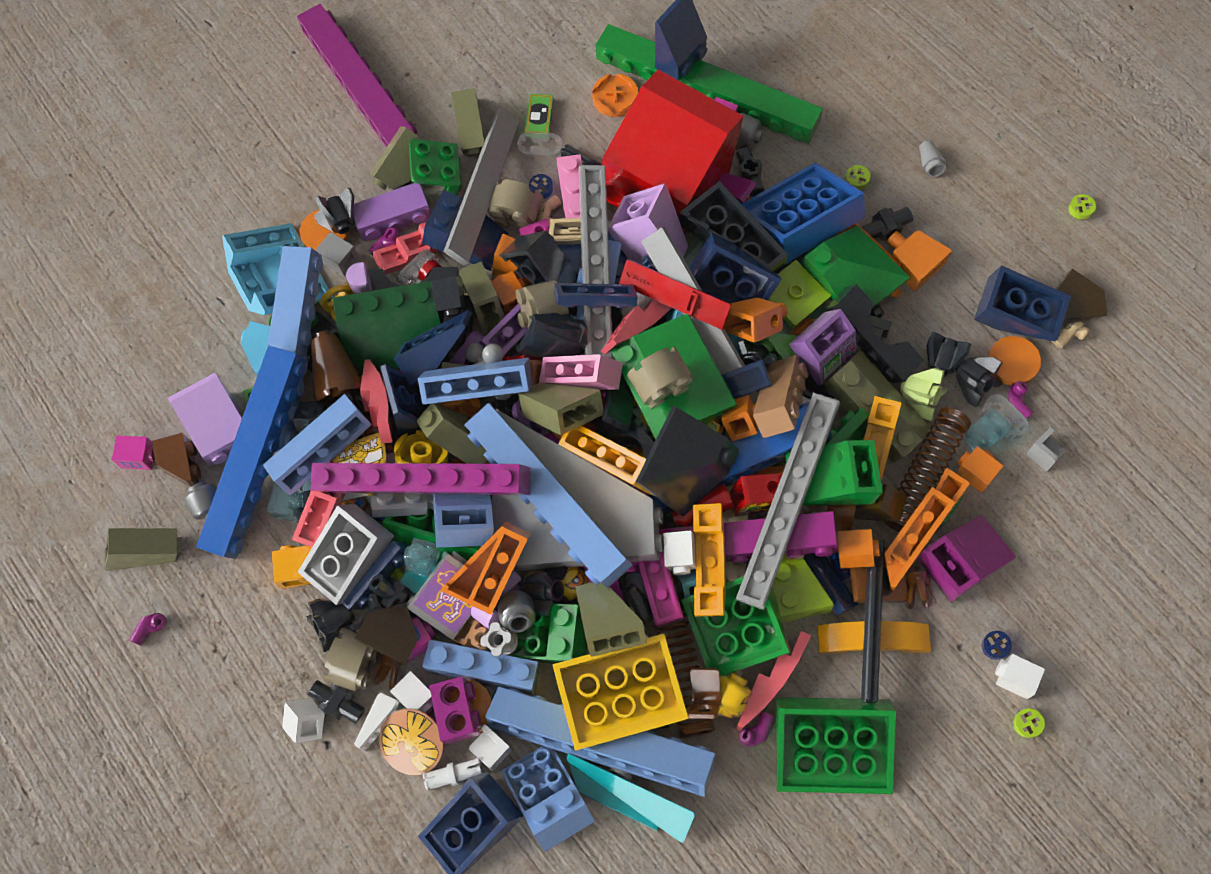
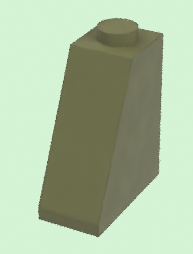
M475 88L451 92L461 151L463 154L467 153L468 156L480 155L485 140Z
M400 126L369 173V175L375 178L373 183L383 190H386L387 187L395 190L410 181L409 143L411 139H423L407 127Z
M482 262L462 268L458 272L462 278L465 292L469 296L471 307L482 334L486 336L504 318V314Z
M538 383L531 386L527 392H519L522 416L559 435H563L603 415V404L599 389Z
M431 403L417 419V423L429 440L467 464L490 463L483 455L486 452L485 448L482 445L477 447L467 436L471 432L465 424L472 417L438 403Z
M108 528L105 544V570L175 562L177 553L182 552V537H177V528Z
M593 582L575 586L591 657L647 644L642 620L610 587L607 588L601 583L595 585Z

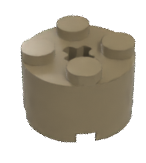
M506 179L502 181V184L498 181L488 207V213L500 227L507 228L509 224L517 226L516 228L519 230L536 222L543 201L542 194L535 190V193L529 191V185L519 181Z
M547 281L516 290V298L521 308V313H518V320L522 328L528 329L532 322L531 317L533 314H569L568 307L557 305L554 295V283H557L556 281Z
M675 346L672 347L671 352L667 347L648 356L640 362L642 365L641 369L636 372L633 367L627 374L644 405H648L650 409L665 402L664 398L672 393L676 397L689 389L688 384L692 382L693 377Z
M341 628L340 632L343 633V636L341 638L335 637L324 667L330 669L329 676L323 675V680L357 692L361 687L365 689L368 687L370 682L368 678L372 674L368 672L372 661H377L380 652L354 640L358 632Z

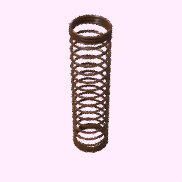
M943 407L939 410L938 418H935L934 425H931L930 432L926 434L927 438L923 440V445L919 447V452L915 455L916 459L912 460V466L908 468V473L904 475V480L900 483L901 487L897 488L898 491L902 489L907 498L918 503L922 502V500L910 495L905 489L915 491L924 497L927 495L914 488L909 482L919 484L929 491L932 488L919 482L912 475L921 476L931 481L936 489V482H939L941 479L939 475L944 473L943 468L949 467L947 461L953 460L951 454H956L955 448L959 447V441L964 439L962 434L967 433L971 425L969 417L955 408ZM942 413L953 415L962 420L966 425L953 418L945 417ZM938 426H944L955 433H959L961 438H955L941 431ZM934 433H941L947 438L955 440L958 444L956 446L951 445L947 441L939 439ZM931 440H937L951 447L954 452H948L936 446ZM927 447L936 448L947 454L950 459H944L932 453ZM923 454H929L944 461L946 466L930 461ZM917 461L920 466L914 465V462ZM920 461L929 462L940 468L943 473L934 472L925 467ZM911 468H913L917 473L910 472ZM916 468L925 469L935 474L939 480H933L921 474ZM907 475H910L913 480H907ZM906 482L909 487H903L902 484ZM905 501L904 505L914 510L917 509V507ZM903 509L900 521L906 524L912 514ZM884 521L886 525L897 532H900L904 527L897 522Z
M677 593L681 609H684L682 603L683 594ZM680 622L669 625L664 628H659L656 625H654V628L659 630L656 636L664 630H675L688 626L690 623ZM685 630L665 636V639L684 637L691 634L692 631ZM685 639L667 646L668 648L684 646L693 643L694 640ZM696 648L682 649L670 653V656L692 653ZM688 657L672 663L673 665L689 663L697 660L698 657ZM700 666L685 667L675 671V673L689 672L692 668H700ZM691 676L677 679L678 683L690 681ZM691 685L680 688V691L691 690ZM692 694L682 697L683 700L692 699ZM692 704L686 705L685 708H690ZM713 719L682 724L680 723L681 721L677 722V725L685 726L679 729L680 738L684 739L702 736L715 730Z

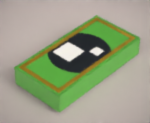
M530 94L525 138L549 139L554 101L553 95Z

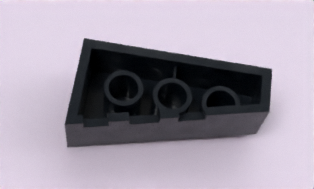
M720 181L680 212V225L703 241H706L711 232L734 243L774 273H777L785 266L788 257L787 252Z
M547 231L519 236L500 254L505 262L510 259L517 267L515 272L521 279L526 277L533 285L552 280L557 283H577L578 274L571 266L570 260L561 252L556 245L554 237ZM568 307L569 314L576 316L577 308Z

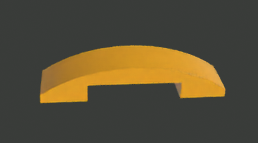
M875 396L864 440H875L880 478L882 480L902 403Z
M722 504L693 505V524L696 535L695 617L724 616L726 559Z
M864 621L817 626L819 654H847L848 651H863ZM881 621L880 651L930 653L929 624Z

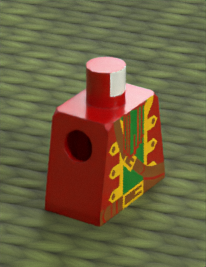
M782 474L741 476L730 489L731 500L735 507L733 508L734 516L769 511Z

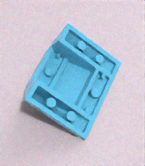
M290 223L223 235L228 273L248 310L262 315L273 313L283 246L305 247L294 226ZM320 272L318 278L319 293L315 298V304L320 303L319 301L323 294L329 290ZM333 295L328 299V301H332Z

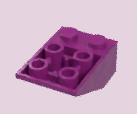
M981 514L925 548L917 560L952 603L1010 563L1016 556Z

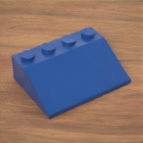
M816 162L741 204L787 252L786 263L865 218L864 193Z

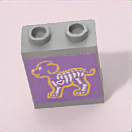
M444 551L441 561L414 597L411 596L406 605L413 613L453 640L471 616L472 606L440 591L445 583L467 561L454 551L451 555Z

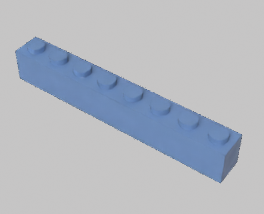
M283 246L268 345L296 353L307 359L308 346L312 340L310 331L312 321L315 318L314 304L315 298L319 293V272L323 267L322 255L311 247ZM304 375L300 378L297 387V397L289 409L288 422L282 429L279 438L280 444L275 453L296 437V427L293 418L299 406L300 398L304 393Z
M489 403L465 424L471 432L467 435L468 438L477 447L482 445L485 448L486 452L483 455L491 464H521L531 467L530 495L518 496L527 505L531 502L535 506L536 510L533 513L543 524L548 521L554 528L550 533L560 544L566 542L571 548L568 554L578 565L581 562L585 564L588 568L585 574L595 585L601 583L608 588L632 566L631 562Z
M498 686L485 716L488 727L492 730L705 797L715 767V753L711 752L708 748L700 745L693 747L683 744L681 740L675 737L664 738L657 736L651 730L575 751L563 704L550 703L544 697L537 695L531 697L511 687L505 689Z

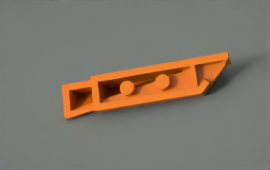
M948 468L945 469L936 489L934 487L930 489L884 554L890 589L893 591L970 484V482Z

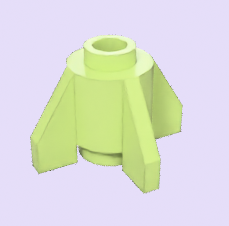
M932 368L910 375L901 384L900 393L903 394V398L923 419L933 420L936 408L930 405L936 406L940 397L947 392V388L937 385L942 383L944 370Z

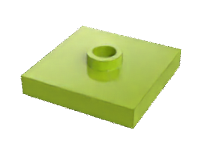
M795 260L778 274L782 280L768 301L774 303L782 302L786 305L787 316L783 319L794 329L827 302L831 295Z

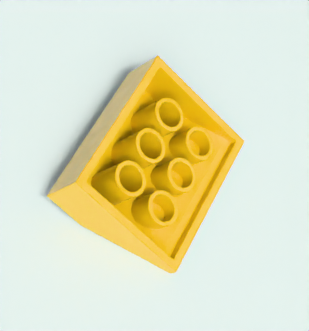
M664 634L646 638L647 644L592 657L589 654L553 664L575 751L688 719Z

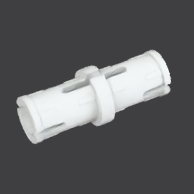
M479 758L456 765L452 762L447 764L445 768L427 773L424 772L422 775L423 779H425L426 791L448 784L455 786L458 785L459 781L482 774Z

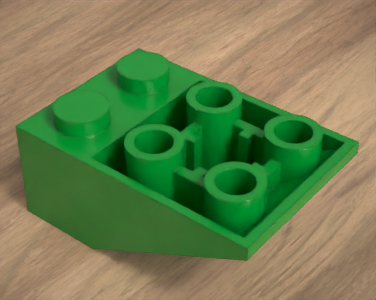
M848 440L825 445L802 506L873 504L883 492L875 440ZM791 452L785 454L786 464Z
M554 604L549 616L539 615L536 612L533 625L523 632L516 633L518 636V646L508 656L550 664L585 656L587 654V641L579 605Z

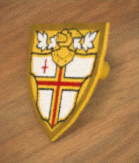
M379 433L355 440L334 457L333 462L386 463L385 443H381ZM364 493V494H367V495H369V496H373L374 493Z

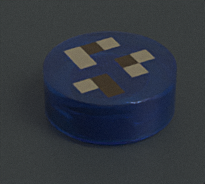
M545 174L533 176L529 181V191L535 193V190L542 194L543 199L548 198L553 192L552 179Z
M992 631L983 638L981 646L988 658L1001 660L1011 652L1012 642L1004 632Z

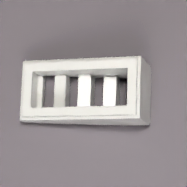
M378 694L354 743L355 746L366 751L380 735L381 727L392 713L401 710L403 704L387 695Z

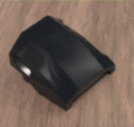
M533 314L531 317L532 322L520 345L516 346L517 353L538 358L580 356L587 345L588 328L584 320L574 319L572 314Z

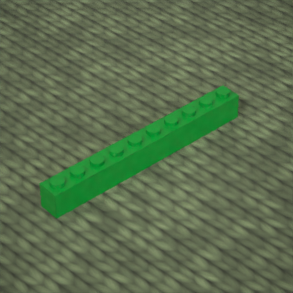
M610 24L606 26L596 43V59L604 64L620 68L626 73L640 76L647 81L657 71L655 69V42ZM698 60L693 65L691 72L680 79L682 83L714 100L718 97L738 105L737 113H745L760 120L761 125L770 128L774 132L788 135L796 141H803L809 144L821 120L822 107L702 60Z

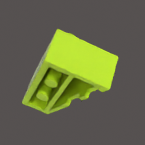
M787 556L783 557L772 586L782 622L830 613L834 604L803 558L788 559Z

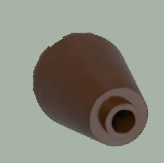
M328 330L316 333L315 338L311 340L315 402L332 404L346 393L353 397L360 395L362 379L337 335L334 333L330 334Z

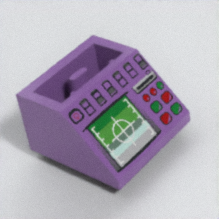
M841 309L828 311L817 318L789 345L799 360L805 364L807 371L817 385L820 386L856 354V330Z

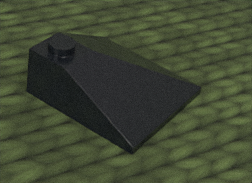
M672 406L635 482L678 515L684 517L693 508V505L699 503L729 474L740 449L725 436L678 407Z

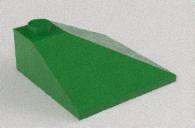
M858 226L824 241L804 257L802 265L831 295L829 299L831 302L845 287L857 284L874 303L872 309L910 279Z
M744 577L726 583L724 616L695 617L694 595L682 599L706 668H718L720 676H724L790 653L773 588L765 608L762 610L736 600Z

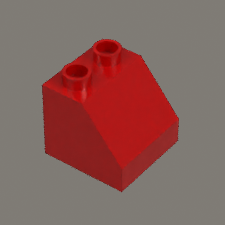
M658 69L641 86L603 156L602 166H605L607 201L619 207L624 196L665 184L680 220V212L714 186L724 173H730L744 116ZM682 227L683 233L685 234L687 229Z

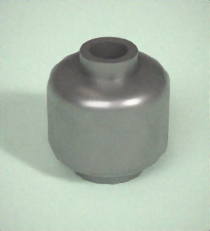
M740 113L744 117L737 145L742 148H751L754 143L759 144L764 131L760 130L761 122L759 119L745 113Z
M202 481L186 490L187 495L184 497V502L194 519H205L206 521L217 490L215 484H207L206 481Z
M511 591L500 598L497 610L500 623L504 629L517 633L523 632L533 625L536 612L533 601L526 592Z

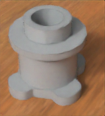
M494 622L490 625L488 633L481 637V645L488 647L493 656L510 655L518 646V636L516 632L507 631L502 628L500 623Z

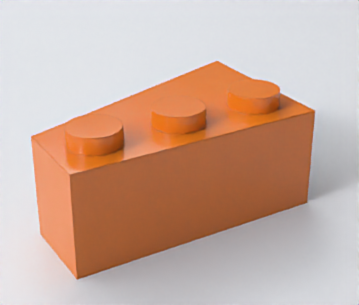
M505 522L445 583L440 591L492 615L531 533Z

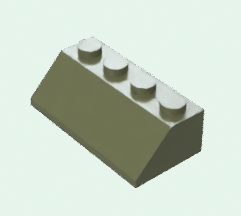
M861 350L823 383L836 400L840 401V404L847 412L849 410L855 412L863 407L870 414L875 396L902 403L888 455L892 462L904 458L923 440L930 429L928 424ZM868 416L867 419L863 422V424H864L866 427H867V425H868L869 416Z

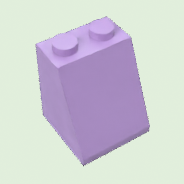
M665 184L624 196L608 227V231L615 241L622 243L621 249L628 259L641 265L643 263L641 259L646 254L648 255L641 241L661 227H666L682 257H684L688 248L672 199Z
M213 373L168 397L170 404L200 455L210 466L227 460L243 417L231 392L217 374Z

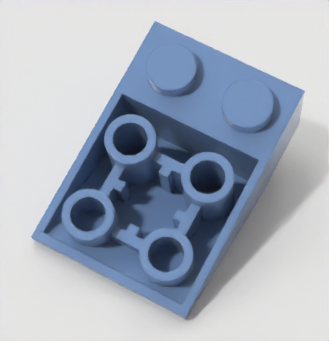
M433 494L436 548L482 546L493 535L494 525L490 495Z
M541 746L501 770L533 835L544 852L595 822L555 749Z

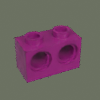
M461 676L429 685L440 742L450 744L480 736L478 728L482 727V721L479 711L474 710L473 700L476 699V693L473 683H469L467 679ZM459 689V699L454 703H450L449 695L451 691ZM464 716L466 719L465 727L460 731H456L455 721L459 717Z

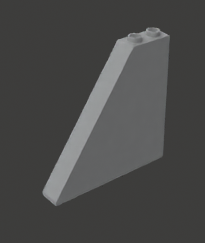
M497 410L630 562L660 560V552L664 551L663 535H659V524H663L662 508L658 507L652 498ZM492 495L493 534L505 522L531 533L513 571L541 570L562 566H585L583 562L578 565L568 554L571 548L566 542L560 544L553 537L550 531L554 528L548 521L543 524L533 512L536 508L531 502L527 505L518 495Z

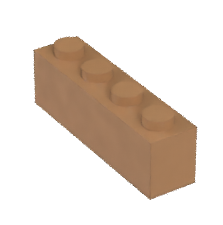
M797 355L775 361L766 366L772 385L760 389L753 412V417L763 438L795 429L797 418L800 416V404L803 402L802 395L803 391H805V381L808 378L807 368L804 363H800Z

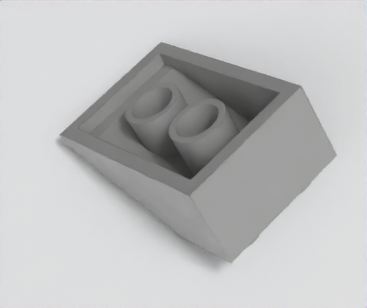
M356 504L338 505L298 570V573L334 604L339 605L386 550L394 535Z

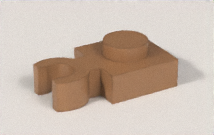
M468 618L453 640L450 638V640L460 646L476 647L479 650L485 651L486 647L481 645V637L486 635L489 630L478 621Z

